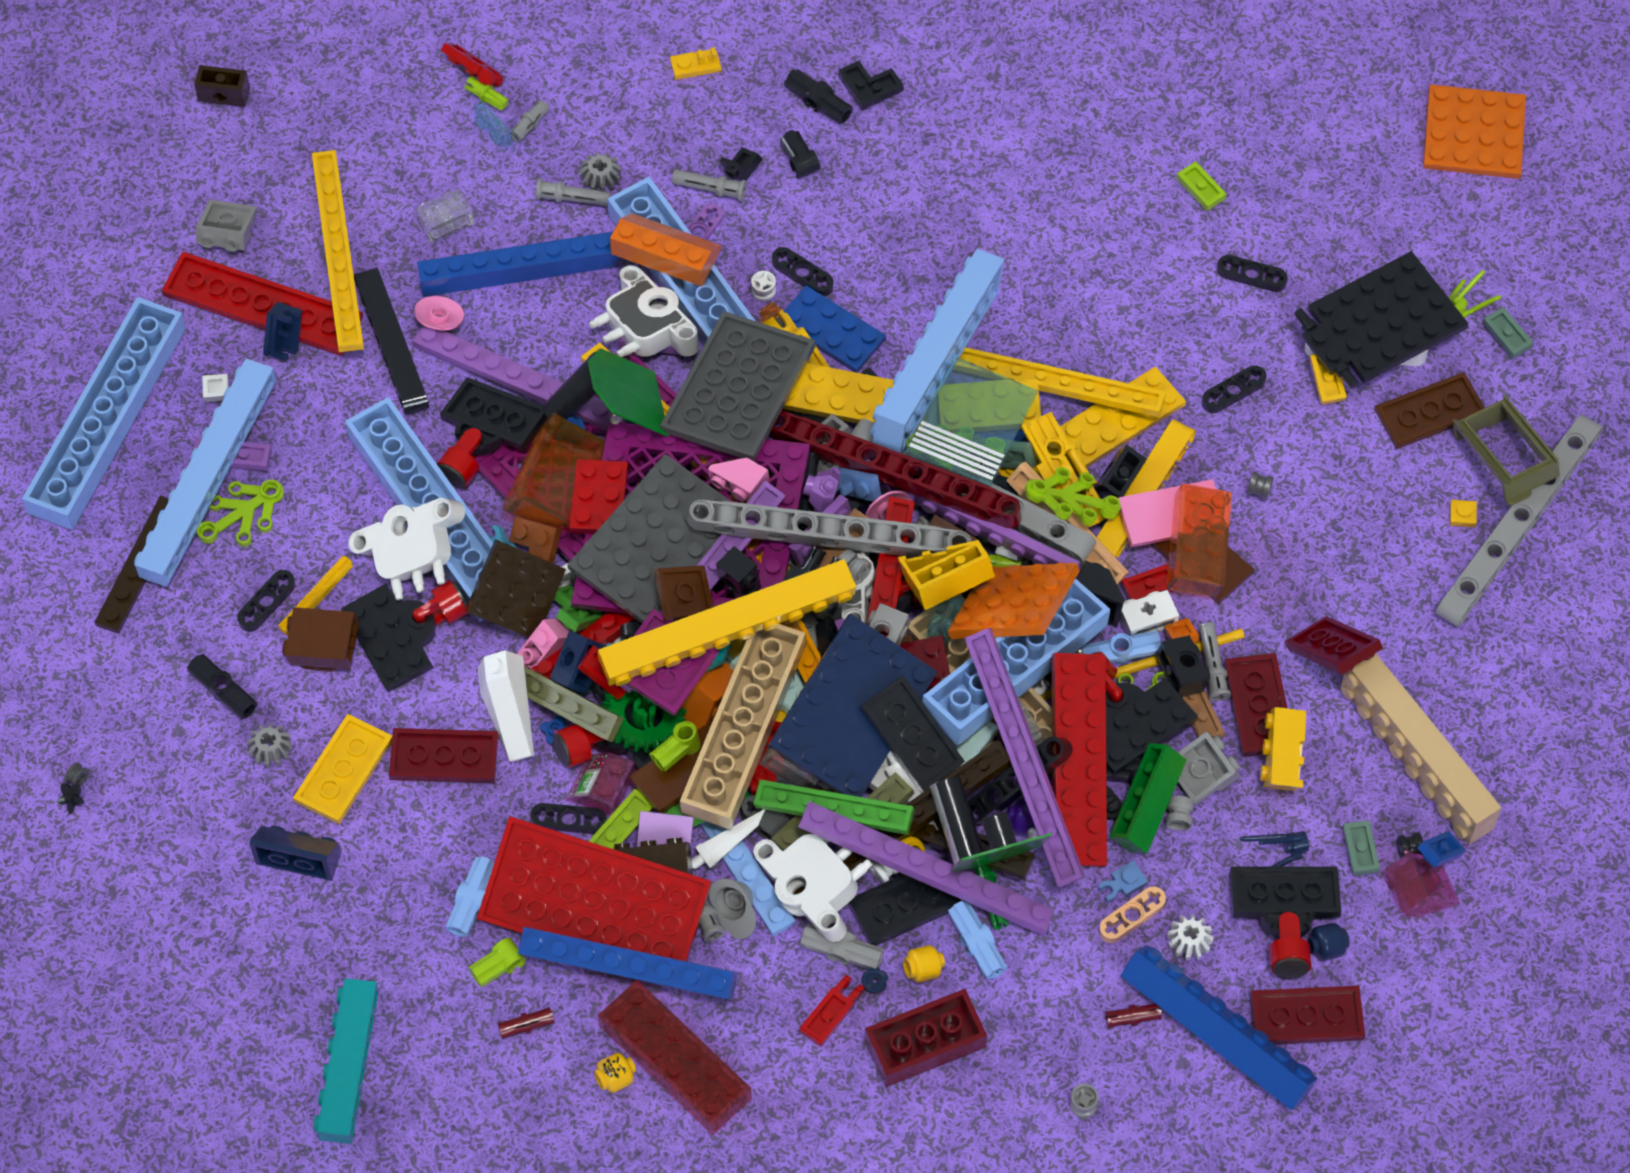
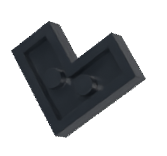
M856 61L838 70L839 78L861 110L904 91L903 83L892 68L870 77L861 62Z

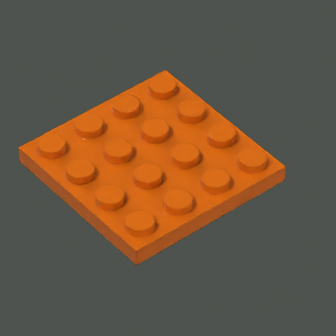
M1430 84L1423 168L1520 179L1526 95Z
M1060 562L1043 565L992 566L995 577L973 587V590L969 593L949 627L948 634L951 639H965L984 629L992 628L995 637L1044 635L1079 573L1077 563Z

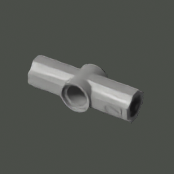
M810 923L805 927L800 942L801 947L824 954L833 962L838 960L841 962V965H848L850 963L865 969H876L879 967L884 954L883 948L860 941L850 932H846V935L840 941L830 942Z

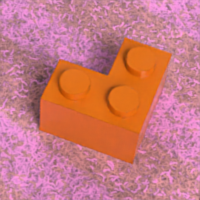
M726 662L704 674L681 708L687 710L684 718L686 721L692 722L697 730L712 721L719 708L733 674V670L729 668L730 665Z

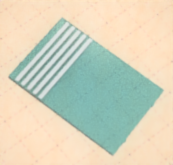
M954 356L904 454L991 487L1038 390Z

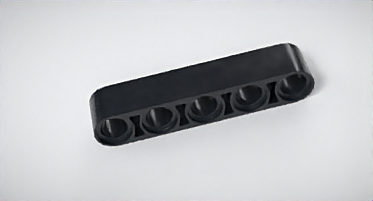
M1048 737L1036 746L1047 775L1065 762L1073 751L1071 742L1064 737ZM1056 742L1059 743L1061 749L1057 756L1053 752V746ZM1013 766L1009 767L968 800L975 824H982L981 820L999 814L1023 795L1020 784L1018 787H1015L1013 784V778L1016 775ZM996 790L1000 794L998 803H995L993 800V794ZM976 806L980 810L978 819L973 815V810Z

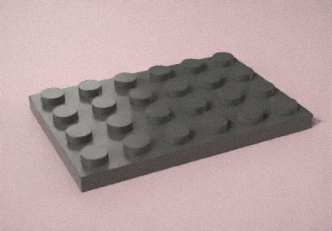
M723 311L660 424V428L670 435L739 458H748L755 461L816 347L815 340Z
M665 454L567 564V568L639 622L643 623L653 609L658 612L662 610L653 572L657 568L697 566L722 535L715 532L698 531L690 527L687 518L691 504L696 500L731 501ZM700 511L694 513L699 519L707 517Z

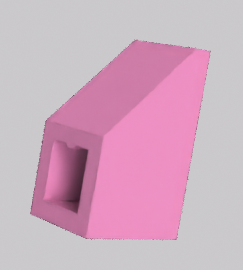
M748 458L713 464L708 468L711 483L720 490L726 489L741 502H748L764 481L770 482L768 469Z
M558 618L543 619L517 654L523 656L524 665L527 667L537 666L564 645L569 629Z

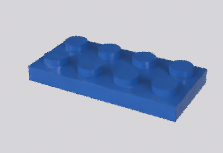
M807 285L784 310L797 328L803 327L809 337L815 340L818 350L856 373L861 370L886 340L884 333Z

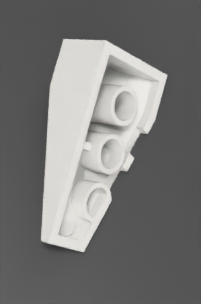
M506 650L485 656L478 666L480 694L495 729L498 731L510 762L533 757L534 750L523 656Z

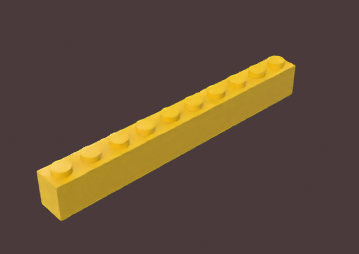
M843 559L599 649L598 659L609 686L614 684L621 686L630 682L632 677L638 675L642 677L649 676L656 672V669L665 665L667 668L679 664L681 659L689 656L691 658L700 657L706 653L705 650L713 647L716 649L724 648L730 644V641L738 638L740 640L748 639L755 635L754 632L759 630H773L779 626V623L789 620V622L797 621L810 611L818 613L827 609L829 604L848 602L855 595L856 585L847 563Z

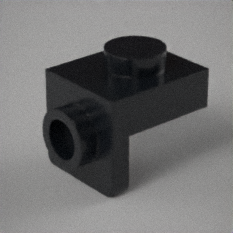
M741 148L732 160L722 157L719 162L724 167V173L731 179L747 180L763 159L759 153Z

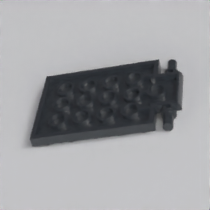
M1412 251L1309 304L1308 311L1314 319L1310 320L1302 308L1294 312V315L1302 324V330L1305 332L1302 334L1304 341L1329 374L1336 373L1338 377H1342L1350 389L1355 388L1359 383L1350 372V366L1361 381L1366 383L1466 330L1469 324Z

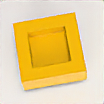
M1451 499L1450 526L1475 528L1477 524V501Z

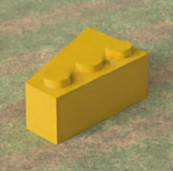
M979 540L948 546L946 551L931 554L930 550L922 552V556L914 558L898 557L903 576L924 610L995 577L989 555Z
M1274 707L1271 709V713L1266 714L1265 729H1269L1268 739L1263 741L1262 754L1266 755V762L1260 769V781H1263V788L1296 791L1303 788V780H1299L1300 767L1304 765L1302 747L1305 742L1306 711Z

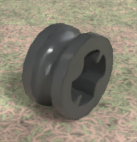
M78 762L72 764L64 776V782L72 786L76 784L81 786L89 776V769L86 767L82 768V765Z

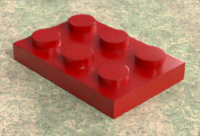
M577 459L569 524L570 533L595 534L625 500L629 469L628 462Z

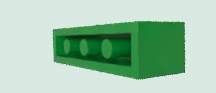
M1148 744L1109 837L1127 851L1148 853L1179 777L1182 774L1187 759L1169 745Z

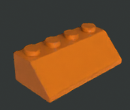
M633 213L619 220L610 237L612 255L701 287L722 249V245Z

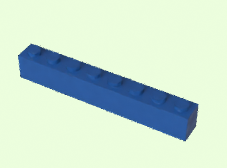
M613 232L417 261L422 295L426 297L618 267L617 256L611 254L610 237Z
M531 927L523 928L518 954L725 999H733L738 972Z
M1146 945L1137 950L1120 975L1290 1110H1293L1304 1101L1318 1080L1312 1074L1309 1067L1299 1064L1291 1058L1287 1050L1277 1047L1264 1032L1254 1029L1242 1015L1234 1013L1227 1008L1223 1000L1212 996L1204 990L1205 988L1200 982L1190 979L1178 965L1170 963L1163 958L1161 952L1156 948Z

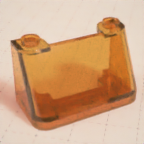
M552 413L535 435L501 509L511 515L563 530L567 526L569 527L577 459L602 460L606 441Z

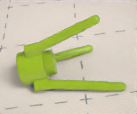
M1481 270L1460 292L1466 283V280L1462 279L1448 297L1464 318L1501 299V295H1497L1466 310L1468 303L1464 296L1485 274V270Z

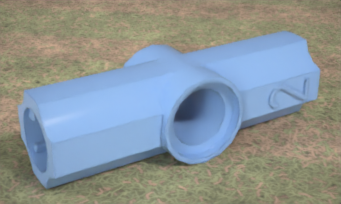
M1157 630L1130 636L1118 633L1110 640L1085 644L1081 649L1083 654L1103 652L1112 663L1124 665L1130 662L1131 659L1156 655L1161 641ZM1124 647L1127 650L1120 652L1117 651L1116 648Z
M483 856L476 857L466 881L461 882L455 896V906L446 924V930L453 935L468 937L480 910L494 866V862L489 858Z
M960 901L954 904L948 910V915L960 934L963 947L966 946L969 950L967 954L970 957L973 956L986 980L1000 976L1007 970V966L995 947V941L990 929L986 924L981 923L969 902Z

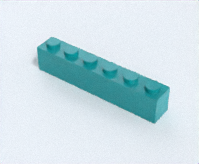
M344 978L343 988H338L337 1004H340L338 1013L334 1012L332 1029H335L334 1038H329L327 1049L328 1054H331L329 1064L325 1063L323 1069V1080H326L325 1089H320L318 1105L321 1106L320 1115H315L313 1130L318 1134L319 1141L352 1144L379 995L378 985L375 981Z

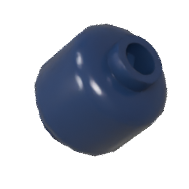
M1336 923L1313 928L1310 938L1307 940L1310 945V953L1314 954L1321 961L1342 957L1350 945L1347 931Z

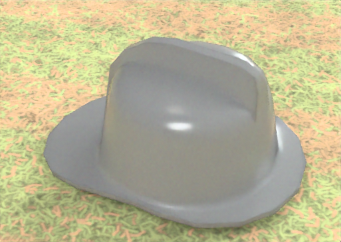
M718 879L711 885L709 899L717 911L719 922L735 939H746L752 935L756 928V916L752 907V891L746 884L735 879Z

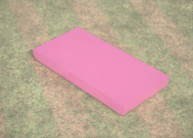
M1213 479L1118 498L1121 505L1119 513L1130 548L1222 530L1228 526Z

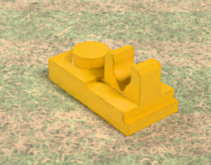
M711 47L710 50H698L694 53L670 56L675 80L722 71L715 47Z
M1310 355V363L1321 405L1345 401L1347 396L1342 377H1338L1336 373L1330 375L1316 355Z

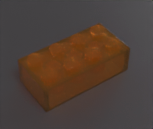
M1184 483L1179 487L1174 496L1166 589L1217 597L1225 587L1232 492Z

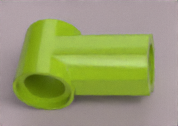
M689 721L678 723L674 727L673 735L650 753L651 759L661 771L666 772L685 755H692L700 749L701 741L696 726Z
M505 938L492 948L491 953L468 968L477 984L482 988L505 972L510 974L514 972L513 969L517 966L519 968L522 967L526 962V958L524 955L518 954L519 948L511 938Z

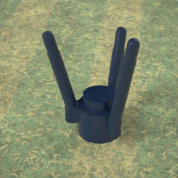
M1304 831L1286 834L1251 835L1240 838L1243 842L1259 841L1260 845L1283 843L1285 852L1291 853V856L1272 866L1283 867L1294 860L1302 859V853L1309 851V841Z

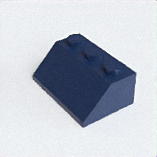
M261 826L249 842L257 865L329 881L333 880L341 855L339 843L332 838L322 837L320 839L311 837V835L302 831L293 833L285 831V829L279 826Z

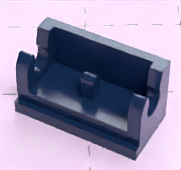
M277 302L270 309L266 317L263 355L288 360L289 354L282 351L290 354L298 352L303 310Z

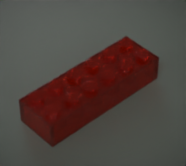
M638 980L632 983L598 1014L599 1027L712 1136L752 1100L751 1087Z

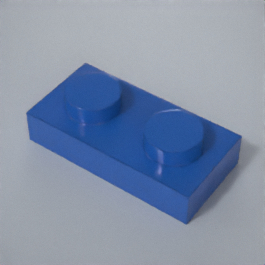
M1450 831L1427 839L1417 847L1425 861L1434 868L1458 859L1466 852L1465 848Z

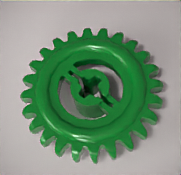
M633 690L630 693L626 691L620 699H616L610 693H606L605 701L601 704L602 707L624 718L614 742L620 743L623 741L624 748L627 749L633 746V751L635 752L639 748H642L645 753H648L650 747L655 750L673 735L674 727L678 723L686 721L684 718L687 712L686 709L680 708L676 715L673 716L658 706L662 712V721L657 727H654L653 723L657 705ZM631 703H633L632 723L643 730L634 728L625 718V709Z

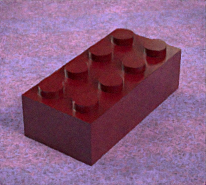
M962 989L865 1028V1042L885 1086L889 1087L986 1048L987 1034L966 989Z

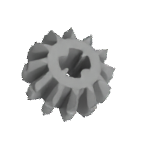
M597 151L596 156L588 154L587 160L582 161L580 178H582L585 188L591 186L592 190L600 188L601 191H605V187L613 190L614 184H619L621 166L618 164L616 157L610 158L608 152L601 155Z
M270 722L268 728H264L260 724L259 732L251 730V739L247 740V746L250 748L248 753L251 758H255L256 764L260 765L264 762L265 766L269 768L273 761H275L276 765L280 766L279 758L288 760V751H292V744L290 742V734L284 731V727L279 725L275 728L274 724Z

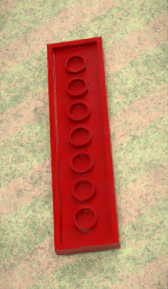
M183 251L161 290L163 296L263 330L266 327L267 313L277 302L301 309L303 311L299 342L340 356L345 354V352H339L332 301ZM359 311L360 323L363 319L362 311Z
M1053 653L1052 737L1068 739L1072 744L1073 750L1071 756L1052 771L1053 792L1081 866L1105 867L1107 866L1105 655ZM1058 742L1053 746V752L1057 756L1061 750Z

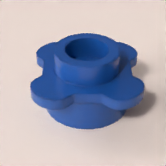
M556 716L554 720L550 722L545 721L541 724V731L545 732L546 740L549 744H553V735L555 733L553 729L557 728L560 730L566 727L564 717Z

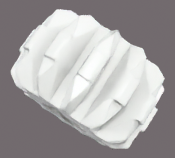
M1192 914L1190 920H1187L1182 915L1179 918V922L1173 921L1171 923L1172 930L1168 931L1167 938L1171 940L1168 946L1170 949H1176V957L1185 953V959L1188 961L1191 958V954H1193L1199 960L1202 955L1201 952L1205 954L1209 952V945L1213 943V936L1210 935L1212 928L1211 926H1204V918L1195 921V915Z

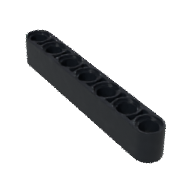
M378 268L353 274L364 308L366 307L370 324L374 328L373 332L376 340L382 349L381 353L385 364L389 368L388 372L394 387L397 389L396 393L402 408L404 407V414L408 415L429 408L426 393Z

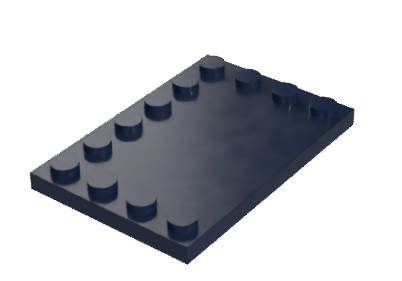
M850 613L769 742L768 747L837 793L862 797L890 749L859 706L902 675H904L919 698L922 699L937 671Z

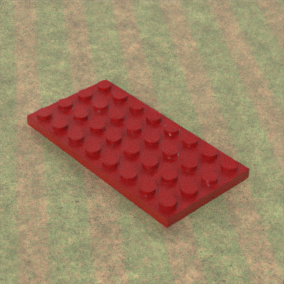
M509 816L477 919L519 933H523L524 927H531L688 961L713 881Z

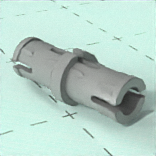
M538 100L528 112L521 115L520 121L508 132L513 141L520 143L531 130L537 128L538 122L550 111L547 103Z

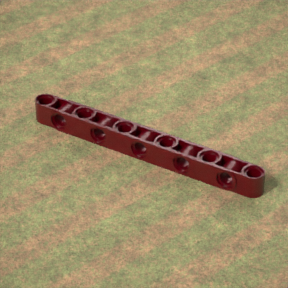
M782 410L769 433L770 438L773 440L810 444V452H815L816 455L819 454L820 459L846 469L878 475L879 482L977 519L989 521L1009 529L1015 528L1021 523L1020 502L1011 495L811 419ZM777 424H783L780 427H774ZM822 441H828L826 444H819ZM869 458H874L873 461H865ZM913 476H921L918 479H912ZM960 493H967L965 496H958ZM1006 511H1014L1012 514H1005Z

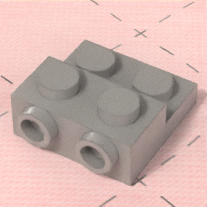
M209 199L196 226V243L206 248H211L212 246L224 247L231 252L245 250L251 237L252 224L257 216V207Z
M1207 731L1178 752L1187 759L1178 782L1195 805H1198L1215 791L1221 792L1241 777L1237 771L1241 768L1232 755L1227 757L1222 751L1226 748L1225 744L1218 735L1212 737Z

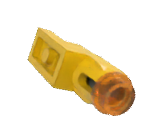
M775 301L770 302L758 311V314L761 316L759 318L761 323L810 338L803 327H796L790 316ZM815 347L807 363L830 367L818 348Z

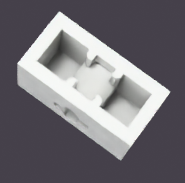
M1168 590L1162 592L1154 591L1144 598L1125 601L1120 617L1122 627L1129 636L1155 630L1160 633L1165 631L1164 626L1179 620V614Z

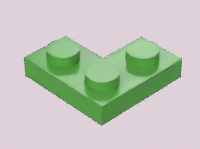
M567 585L558 588L554 600L562 608L559 610L556 618L563 622L567 629L574 632L586 629L606 614L604 611L572 608L571 600L574 587Z

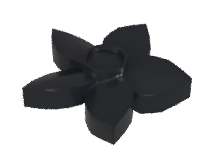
M61 783L63 795L56 802L59 804L67 803L68 813L71 814L75 809V804L82 805L85 803L79 796L81 786L80 784L70 786L69 784Z

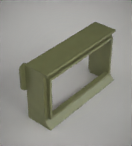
M1504 396L1503 400L1462 420L1453 419L1455 438L1457 441L1464 438L1501 483L1503 497L1507 505H1514L1530 497L1532 489L1560 476L1558 458L1507 396ZM1506 418L1542 461L1512 477L1476 433V431L1490 427Z

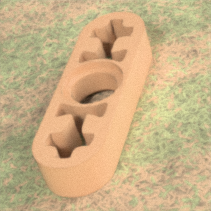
M1149 887L1104 918L1100 924V937L1105 942L1116 943L1159 913L1164 908L1166 901L1163 890L1158 887ZM1149 896L1153 898L1159 897L1158 904L1156 905L1152 902L1147 905V913H1145L1143 906L1148 903ZM1130 909L1139 912L1140 918L1136 921H1130L1125 917V912ZM1117 917H1120L1122 924L1117 927L1116 934L1113 932L1106 933L1107 925L1110 927L1119 924V918Z

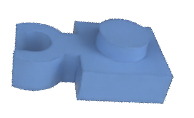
M1133 860L1112 872L1111 878L1113 881L1106 880L1098 885L1099 892L1103 889H1110L1112 891L1105 899L1109 903L1116 899L1117 893L1122 892L1127 897L1148 885V880Z

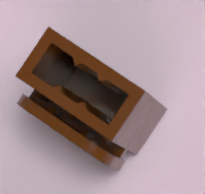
M293 607L292 616H289L287 620V630L289 633L288 639L283 642L282 653L290 665L300 666L306 670L332 672L337 669L351 670L359 620L354 612Z

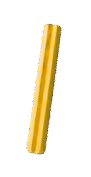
M341 556L295 607L314 609L353 567L352 561L346 556ZM293 610L278 626L279 630L287 636L289 633L287 630V620L289 616H292Z

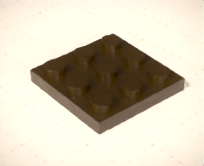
M495 539L465 611L530 637L543 619H546L566 569Z

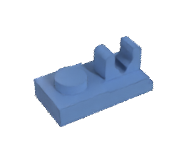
M841 467L838 468L841 478L837 492L840 491L842 496H851L872 502L881 496L878 475Z

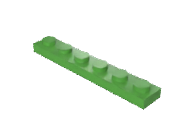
M766 780L759 781L753 802L755 808L802 816L806 805L811 801L869 828L906 835L909 834L915 812L913 806Z

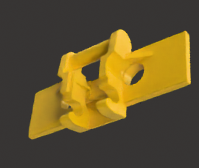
M1052 412L1021 426L1041 462L1033 470L1038 475H1041L1043 480L1053 476L1058 467H1064L1070 471L1071 475L1066 484H1058L1053 488L1061 490L1078 481L1066 455L1069 456L1079 476L1084 472L1089 473L1077 452L1078 446L1076 443L1069 444ZM1048 444L1056 445L1058 453L1055 456L1048 452ZM1096 479L1091 489H1084L1079 493H1082L1086 496L1099 498L1098 494L1096 493L1093 487L1098 483ZM1080 504L1084 509L1091 508L1097 513L1094 524L1085 525L1087 528L1107 520V518L1099 513L1098 508Z

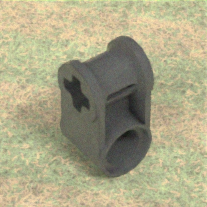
M755 795L748 796L743 800L740 815L742 821L763 810L755 808L753 804ZM765 810L759 826L754 831L763 839L771 840L790 819L782 812Z

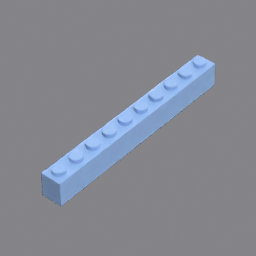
M245 359L243 365L237 368L231 387H227L221 406L215 409L210 426L206 427L203 431L200 445L198 448H194L188 467L184 468L180 474L179 484L176 489L170 492L165 510L160 511L157 525L153 531L148 533L143 551L139 552L135 558L134 565L140 578L165 587L168 586L277 381L273 367Z

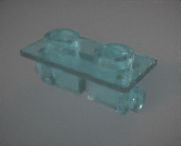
M961 593L937 605L935 609L937 614H933L927 626L929 636L942 635L945 643L948 644L950 640L948 629L965 602Z

